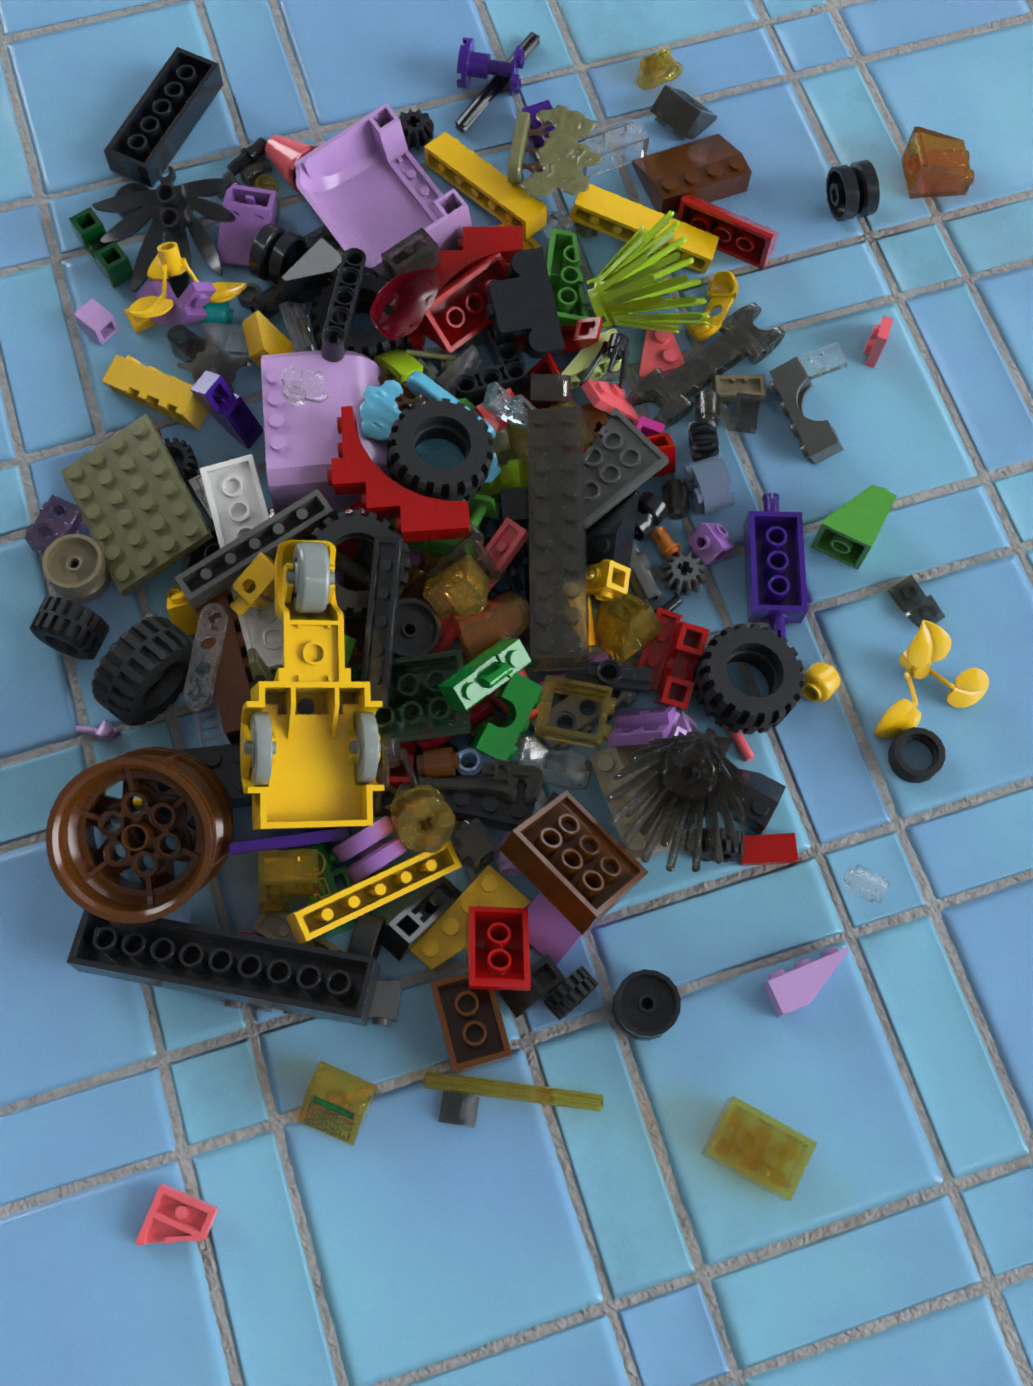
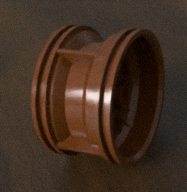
M144 747L131 750L90 766L76 775L62 789L53 804L47 822L46 849L49 863L55 878L65 893L89 913L118 923L134 924L153 921L174 912L184 905L222 869L230 853L229 843H233L234 812L222 782L208 766L197 758L185 752L166 747ZM123 781L122 798L106 795L114 785ZM159 782L169 786L171 789L165 792L162 791ZM134 796L140 797L142 799V810H139L134 806ZM162 807H166L171 811L172 818L170 821L165 820L161 816ZM111 815L119 818L120 828H115L111 824ZM194 817L196 828L189 824V820ZM94 826L99 829L101 834L107 837L99 849L95 841ZM167 836L174 838L177 842L176 850L170 849L166 845ZM116 844L124 847L126 851L124 858L116 853ZM144 855H148L153 859V868H149L144 864ZM174 861L188 862L189 864L185 870L175 878ZM132 868L133 872L139 876L141 883L126 879L119 874Z

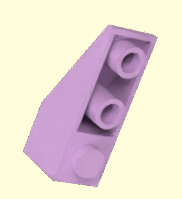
M834 946L821 952L822 958L812 962L809 957L795 963L796 969L788 973L783 968L769 974V981L762 986L777 1018L811 1003L849 952L848 948L846 947L838 951L837 947Z

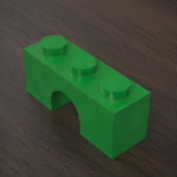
M519 673L502 684L494 697L506 703L509 709L507 721L498 727L489 722H481L469 747L497 762L506 763L507 760H511L517 750L515 743L519 735H523L530 724L528 717L532 709H536L542 700V694L540 693L543 686Z

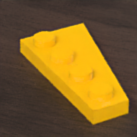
M488 865L410 951L425 966L434 971L466 948V920L469 906L527 908L532 902Z

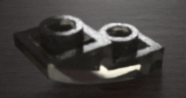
M912 574L887 590L899 608L918 628H920L922 620L936 624L946 617L932 595L926 597Z

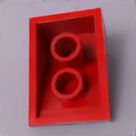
M469 906L466 920V961L469 989L530 991L528 908Z

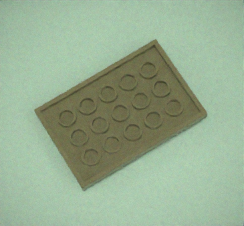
M144 414L60 471L93 540L99 545L105 557V565L118 592L123 596L128 595L213 538L154 422L147 414Z

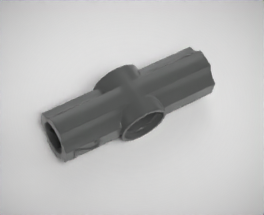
M633 541L629 586L640 607H647L661 599L662 594L651 575V567L643 551L639 552Z

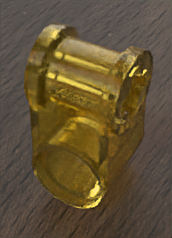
M664 48L655 54L641 59L637 84L644 90H651L668 81L675 80L682 73L683 66L680 62L675 61L669 48Z

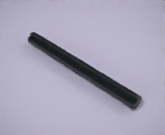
M530 32L520 44V49H523V54H525V60L540 43V36L534 32ZM515 51L507 59L506 62L513 63ZM494 75L455 121V128L462 133L466 132L510 78Z

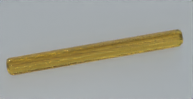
M431 1071L425 1074L424 1087L427 1089L598 1112L603 1107V1095Z

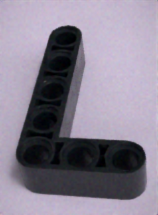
M492 324L488 325L480 332L495 366L462 374L454 382L455 398H466L474 406L489 400L508 388H511L515 396H520L527 390V367L514 337L497 340L494 337Z

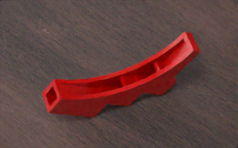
M523 226L463 227V237H458V250H433L432 260H428V268L437 270L439 278L438 292L488 256L500 253L504 261L509 263L517 252L523 250ZM432 276V278H431L429 284H431L432 287H433V282H432L433 276ZM418 326L407 335V344L412 346L413 350L425 351L426 335Z
M341 406V417H337L338 434H342V442H338L337 445L339 458H331L332 469H327L329 486L333 485L336 495L361 493L362 508L367 509L368 513L370 511L378 514V518L396 517V529L402 533L404 542L471 538L468 501H445L426 497L404 488L389 478L371 460L361 444L353 407Z

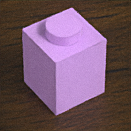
M93 298L82 305L74 314L80 329L101 346L120 330L114 315Z

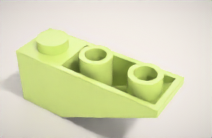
M615 327L600 333L599 341L595 344L581 349L561 373L569 391L579 386L583 375L601 350L603 342L608 341L612 333H618ZM605 352L587 380H597L602 375L608 373L607 369L610 358L606 355L607 352ZM621 359L616 360L613 372L620 370Z

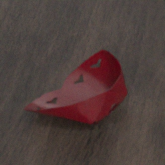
M423 268L401 274L389 281L376 294V299L370 309V317L383 336L390 340H395L410 334L420 325L424 318V313L432 306L438 294L439 278L437 270L434 268ZM432 276H433V279H432L433 287H432L431 284H429V282H430ZM386 304L393 308L391 315H387L384 312Z

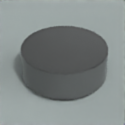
M247 283L246 288L237 295L240 305L250 309L249 303L253 301L252 299L262 293V290L257 284Z

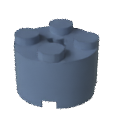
M719 455L688 464L684 467L686 478L683 479L687 493H693L695 500L692 501V505L697 516L735 504L734 492L729 493L728 491L729 484H732L726 464L722 458H719Z

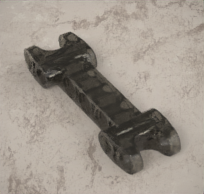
M752 302L738 309L723 321L719 329L723 334L720 338L668 375L661 368L655 369L632 389L627 400L632 406L644 403L656 404L661 410L653 420L664 424L665 429H667L692 411L695 403L690 398L712 383L714 375H723L745 358L753 365L759 363L781 343L786 332L781 327H775L770 330L757 328L753 322L759 316L762 308L755 302Z

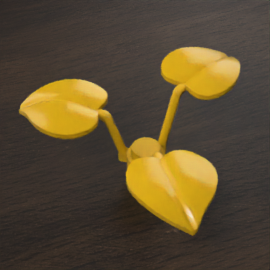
M176 242L162 243L157 247L158 254L147 272L150 280H162L161 295L159 297L146 296L136 300L129 308L128 313L130 315L140 318H152L167 313L173 307V301L166 299L167 278L181 275L187 271L193 282H199L188 266L186 258H181ZM212 283L216 291L209 299V302L222 303L231 300L246 288L247 283Z
M922 620L918 633L908 649L899 657V664L906 671L903 676L907 680L912 702L908 699H901L894 703L881 718L874 731V735L881 738H896L904 730L917 727L921 719V712L916 708L918 700L912 678L923 679L928 674H931L951 689L946 696V701L951 706L966 708L975 704L984 696L989 686L988 675L982 669L969 668L960 673L955 680V684L935 672L930 667L932 661L936 662L944 659L950 651L952 642L948 633L939 625Z

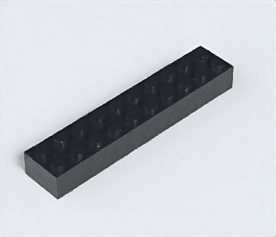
M86 910L83 911L67 959V963L79 972L361 1026H367L381 968L376 958L163 918L144 923H118L97 917Z

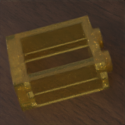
M546 674L534 736L601 749L602 741H608L607 737H609L611 724H607L606 721L607 715H613L616 698L611 697L613 688ZM554 693L602 702L596 735L548 726Z

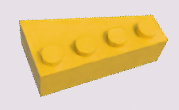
M116 354L102 380L112 391L197 431L200 430L209 413L191 392L190 389L193 385L174 376L164 374L153 366H144L140 361L129 355L124 358Z

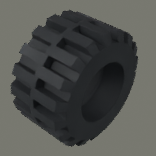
M55 596L45 597L29 627L31 632L49 647L66 655L86 660H93L96 657L110 630L105 620L94 611L72 600Z

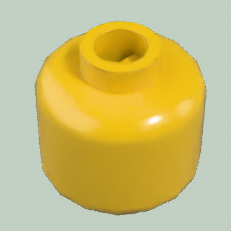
M813 663L803 673L805 684L802 687V695L811 702L821 703L827 701L836 692L841 683L836 669L827 663Z

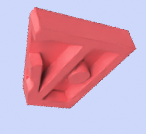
M883 316L879 323L874 325L870 339H868L863 354L867 355L866 366L875 367L888 339L893 322L892 318Z
M646 330L638 381L642 382L685 371L686 364L674 333Z
M587 380L581 386L594 407L609 414L616 407L634 426H637L640 417L625 396L624 388L620 389L618 383Z
M162 1183L159 1185L135 1244L145 1245L147 1243L164 1242L165 1244L186 1240L188 1242L203 1241L208 1236L219 1208Z

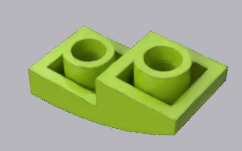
M394 349L374 357V362L385 374H393L400 383L406 381L414 371L423 373V366L409 353L400 349Z

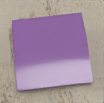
M675 706L621 711L614 717L616 729L607 736L609 747L664 743L674 723Z

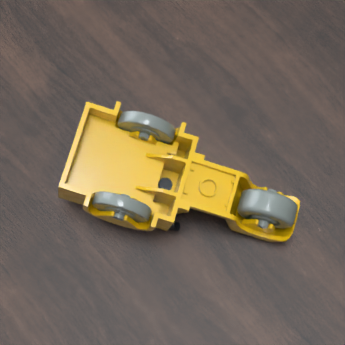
M287 540L280 543L277 548L274 563L275 614L282 622L283 668L277 669L274 681H266L263 675H256L254 677V685L251 688V701H246L243 705L240 726L241 780L244 794H252V830L373 826V792L384 791V785H378L375 779L381 757L380 735L375 714L383 705L382 701H371L370 682H352L351 668H345L344 615L337 605L335 595L336 547L328 541Z

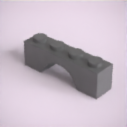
M796 356L769 371L773 379L769 382L775 395L780 394L783 400L779 403L785 416L790 415L793 421L789 426L796 438L800 436L803 442L800 445V449L806 459L811 458L815 464H818L843 451L842 444L828 420L814 421L804 416L803 401L813 385L798 357Z

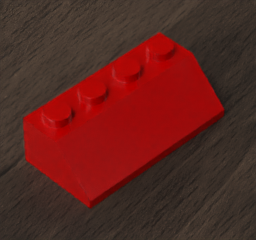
M685 195L681 198L677 220L718 236L719 240L716 250L758 268H764L775 247L779 232L753 222L746 217L732 213L725 208L711 204L704 199L692 195Z
M500 253L486 257L439 291L432 306L424 313V318L419 325L428 338L447 354L452 353L491 324V320H487L485 314V305L487 304L485 291L491 282L509 279L507 275L508 266Z

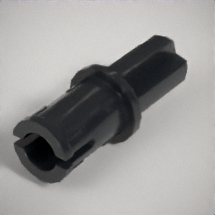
M259 138L248 148L241 149V154L227 165L230 173L233 176H237L249 165L255 166L256 161L266 154L265 146L267 141Z

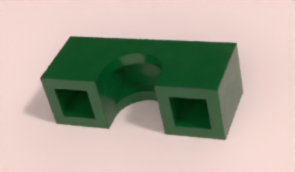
M89 207L69 218L77 239L111 286L116 288L132 278L133 269L128 257L116 241L109 245H104L100 241L107 232L92 208Z

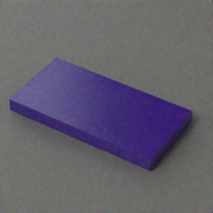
M340 827L229 843L230 854L237 855L349 839L352 833L351 827Z

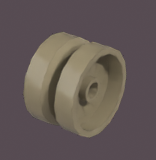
M67 534L55 539L47 547L42 558V569L55 591L62 598L77 603H87L99 598L108 589L112 579L105 565V557L99 545L85 535Z

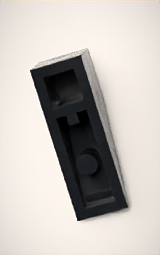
M444 876L438 878L388 923L378 942L400 961L460 897L462 892Z

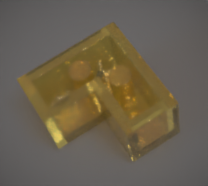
M468 554L424 583L423 596L442 619L449 615H457L458 613L465 619L471 614L476 615L486 607L489 578L472 556Z
M300 848L284 851L272 849L258 852L259 914L289 913V897L319 895L318 849Z

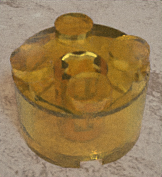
M426 785L415 786L413 789L401 792L392 803L390 815L393 827L401 842L410 850L421 853H437L452 836L455 827V815L444 797L435 788Z

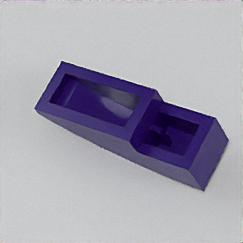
M206 370L190 389L211 416L245 448L249 449L263 432V428L241 396L232 393L221 375Z

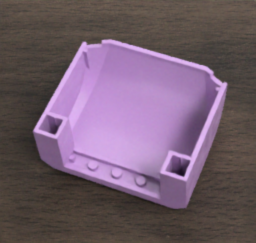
M387 103L294 162L296 186L299 192L345 252L349 248L361 249L366 255L365 272L376 274L378 278L394 279L401 274L424 267L428 264V260H432L433 250H451L458 245V237H463V227H473L468 205L458 192L453 188L443 195L409 152L400 119Z
M321 351L261 356L266 471L268 487L276 514L317 488L334 511L346 510L361 498V493L336 495L333 485L329 486L327 469H332L331 458H339L337 445L338 442H342V434H338L337 417H341V406L353 407L361 444L371 460L388 477L390 476L389 467L387 466L389 439L376 440L362 435L361 423L363 419L360 416L359 406L366 400L363 392L366 390L367 385L381 386L378 377L386 375L366 355L346 351L343 359L338 362L325 360Z

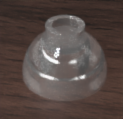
M560 211L547 212V225L542 228L546 241L548 242L552 228L572 232L574 230V221L568 219L569 217Z

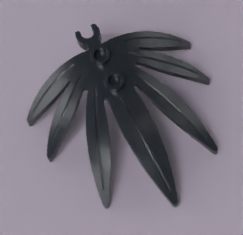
M168 166L169 174L166 177H162V171L156 168L155 175L161 182L156 189L122 194L92 204L96 210L108 213H125L137 210L117 223L100 239L104 245H109L115 241L120 242L133 236L153 218L134 266L129 287L132 292L138 291L148 279L147 272L158 254L157 247L162 244L163 232H165V243L176 242L181 258H186L191 269L190 246L186 228H188L204 260L218 276L221 277L223 275L217 249L205 228L192 212L197 211L206 218L218 222H234L236 217L231 211L213 201L198 198L213 197L225 192L232 186L230 178L202 179L174 186L173 182L176 180V172L172 166ZM187 271L181 275L169 277L172 290L177 298L182 295L190 284V276Z

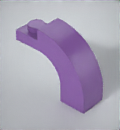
M147 281L136 295V299L138 300L146 296L159 297L162 293V281ZM167 281L166 299L173 301V307L167 313L150 319L165 326H189L201 322L207 316L203 306L209 302V299L216 291L212 282H191L182 295L177 298Z

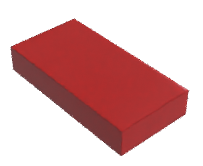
M795 833L743 836V858L740 859V866L797 863L799 861Z

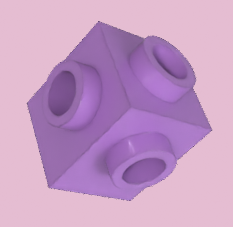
M703 522L694 528V534L687 540L692 547L691 551L694 556L700 557L704 565L718 564L735 548L728 538L727 530L718 523Z

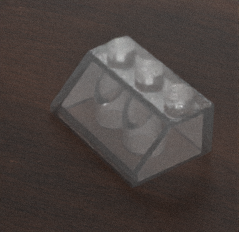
M624 119L593 130L590 134L576 139L577 144H586L591 148V152L603 157L595 166L582 167L580 171L590 178L629 164L632 160L647 156L650 137L640 120Z

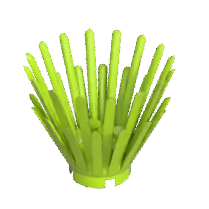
M670 210L650 230L647 229L642 233L644 230L643 224L602 269L598 276L587 280V285H594V288L588 290L596 317L603 316L606 319V322L602 323V328L605 329L615 325L679 333L678 330H681L678 325L670 324L710 325L708 321L678 320L709 318L710 315L708 313L633 314L700 305L707 302L705 298H695L693 296L675 299H662L660 297L664 294L700 285V278L688 280L686 275L653 282L694 263V258L688 257L667 266L680 258V252H674L661 259L685 244L687 241L685 236L648 258L649 255L673 239L674 230L679 227L680 221L674 222L657 237L655 236L671 222L674 211L671 212Z

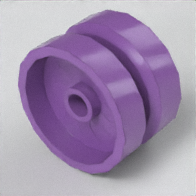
M387 815L373 823V826L366 827L332 849L339 862H345L355 855L358 856L359 860L346 869V874L353 884L368 875H375L408 850L400 837H395L385 844L381 842V839L392 833L394 829Z

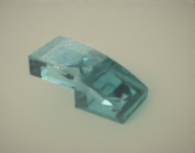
M496 381L488 384L483 406L505 422L520 429L531 431L537 408L521 394L512 397Z

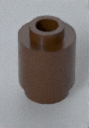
M452 747L424 750L423 754H417L419 776H426L427 779L455 775L456 769H460L458 752H453Z

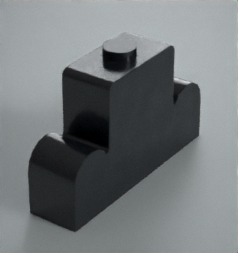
M543 247L521 250L512 257L508 264L507 275L509 279L493 281L485 291L487 301L485 305L486 318L491 320L494 337L497 340L526 335L524 350L529 357L540 359L546 354L551 356L560 355L565 349Z

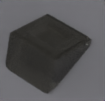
M443 1091L438 1122L474 1128L479 1107V1097L471 1094Z

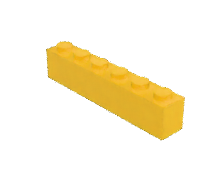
M444 132L424 146L427 167L506 226H523V238L525 240L547 225V206L543 201L538 200L534 196H529L528 192L516 183H508L507 175L502 174L491 163L486 162L473 150L461 144L458 139Z
M589 184L587 191L577 194L568 219L627 243L643 224L644 230L642 233L647 229L650 230L665 214ZM672 218L671 222L663 230H661L655 237H657L660 233H662L674 222L679 220ZM680 221L679 227L674 230L673 239L653 254L685 236L687 238L686 243L663 258L674 252H680V258L674 261L675 263L688 257H693L694 263L686 267L705 274L713 260L719 237Z
M449 840L285 917L296 942H307L457 870L462 865Z

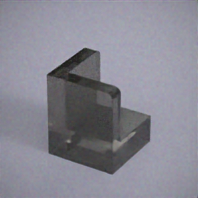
M736 393L731 411L729 431L755 434L762 396Z

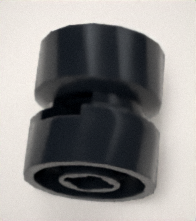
M648 491L643 492L638 499L634 539L641 542L647 539L654 531V526L660 525L669 513L665 503L658 496Z

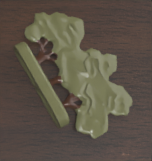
M557 105L554 109L537 112L535 117L542 125L532 130L530 129V113L518 111L508 163V183H520L523 169H528L532 174L529 178L522 181L520 186L524 190L529 191V196L546 197L556 188H560L563 192L571 195L587 191L589 189V177L585 176L580 169L582 167L595 166L603 157L591 152V148L586 144H577L576 139L590 134L597 124L585 118L584 114L579 111H572L566 106ZM546 127H555V129L550 132H541L545 131ZM548 134L550 137L546 138L543 135ZM529 136H541L545 141L543 147H527ZM526 152H534L538 162L524 164ZM535 169H542L543 172H536Z

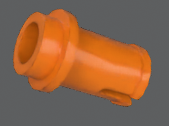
M662 526L655 529L658 534L656 535L653 531L650 537L661 550L662 558L667 559L669 555L676 557L680 545L674 543L665 527Z

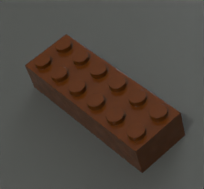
M228 588L195 609L224 732L229 742L236 744L240 743L242 708L246 701H251V688L254 685V681L249 667L248 653L238 614L229 606L234 599L231 588Z

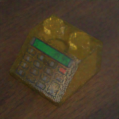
M320 1061L307 1089L298 1121L354 1146L379 1088L375 1084Z

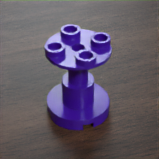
M463 37L462 40L465 45H460L457 63V73L461 74V79L457 80V87L468 89L471 77L488 79L489 75L511 78L510 96H514L515 93L519 94L521 89L519 69H523L525 54H523V49H520V45L516 46L513 63L492 60L491 54L474 52V39Z

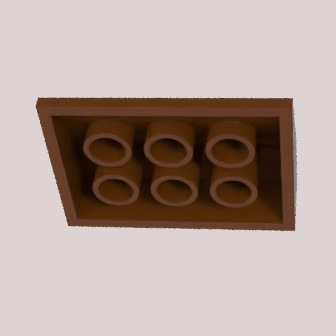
M720 134L632 160V166L655 211L665 215L670 210L671 212L674 211V214L678 213L681 198L685 195H692L711 203L747 191L752 173L743 154Z
M567 790L512 830L499 849L582 935L648 874V871Z

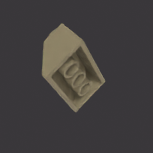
M651 744L614 746L589 756L623 847L640 864L690 843Z

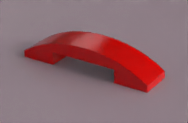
M602 317L580 318L574 326L561 327L565 345L562 353L578 351L598 342L603 322ZM526 335L514 337L519 351L525 353L524 341L527 337Z

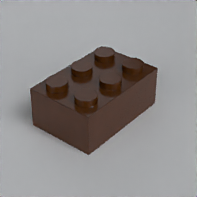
M467 972L430 982L454 1075L512 1058V1052L494 989H469Z

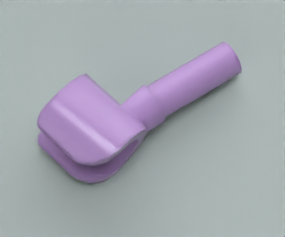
M105 721L102 722L99 729L78 725L75 727V732L92 734L105 742L111 741L117 729L113 728V725Z

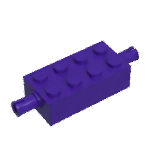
M766 493L762 496L764 511H749L743 525L748 622L769 623V628L775 631L774 634L779 638L783 636L786 639L785 623H802L808 612L802 512H779V494L773 493V499H771V493Z

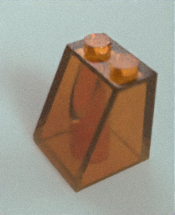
M914 127L901 159L910 199L966 195L970 185L974 182V171L970 168L969 151L965 148L964 140L926 128Z
M508 591L449 615L468 664L502 638L516 639L530 625L528 616L532 615L526 599L522 600L521 596Z

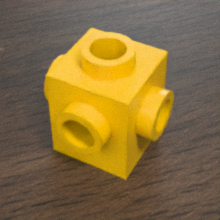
M601 560L600 563L590 565L586 575L585 591L595 595V598L600 601H611L612 598L627 595L631 569L612 560Z

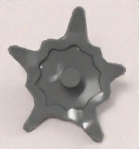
M208 336L204 351L197 353L194 361L178 363L177 367L191 371L195 383L206 370L219 374L232 393H234L232 383L236 379V371L248 363V358H230L223 349L217 350L213 338Z

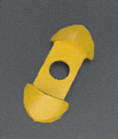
M730 271L716 272L713 275V280L710 281V289L707 290V296L711 299L704 313L710 315L711 311L715 308H722V311L716 316L700 318L699 321H708L710 325L686 326L688 331L699 342L711 338L719 331L733 301L736 299L738 294L737 279Z

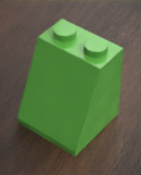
M872 484L823 520L810 547L858 570L870 551L897 495L890 493L886 488L877 487Z

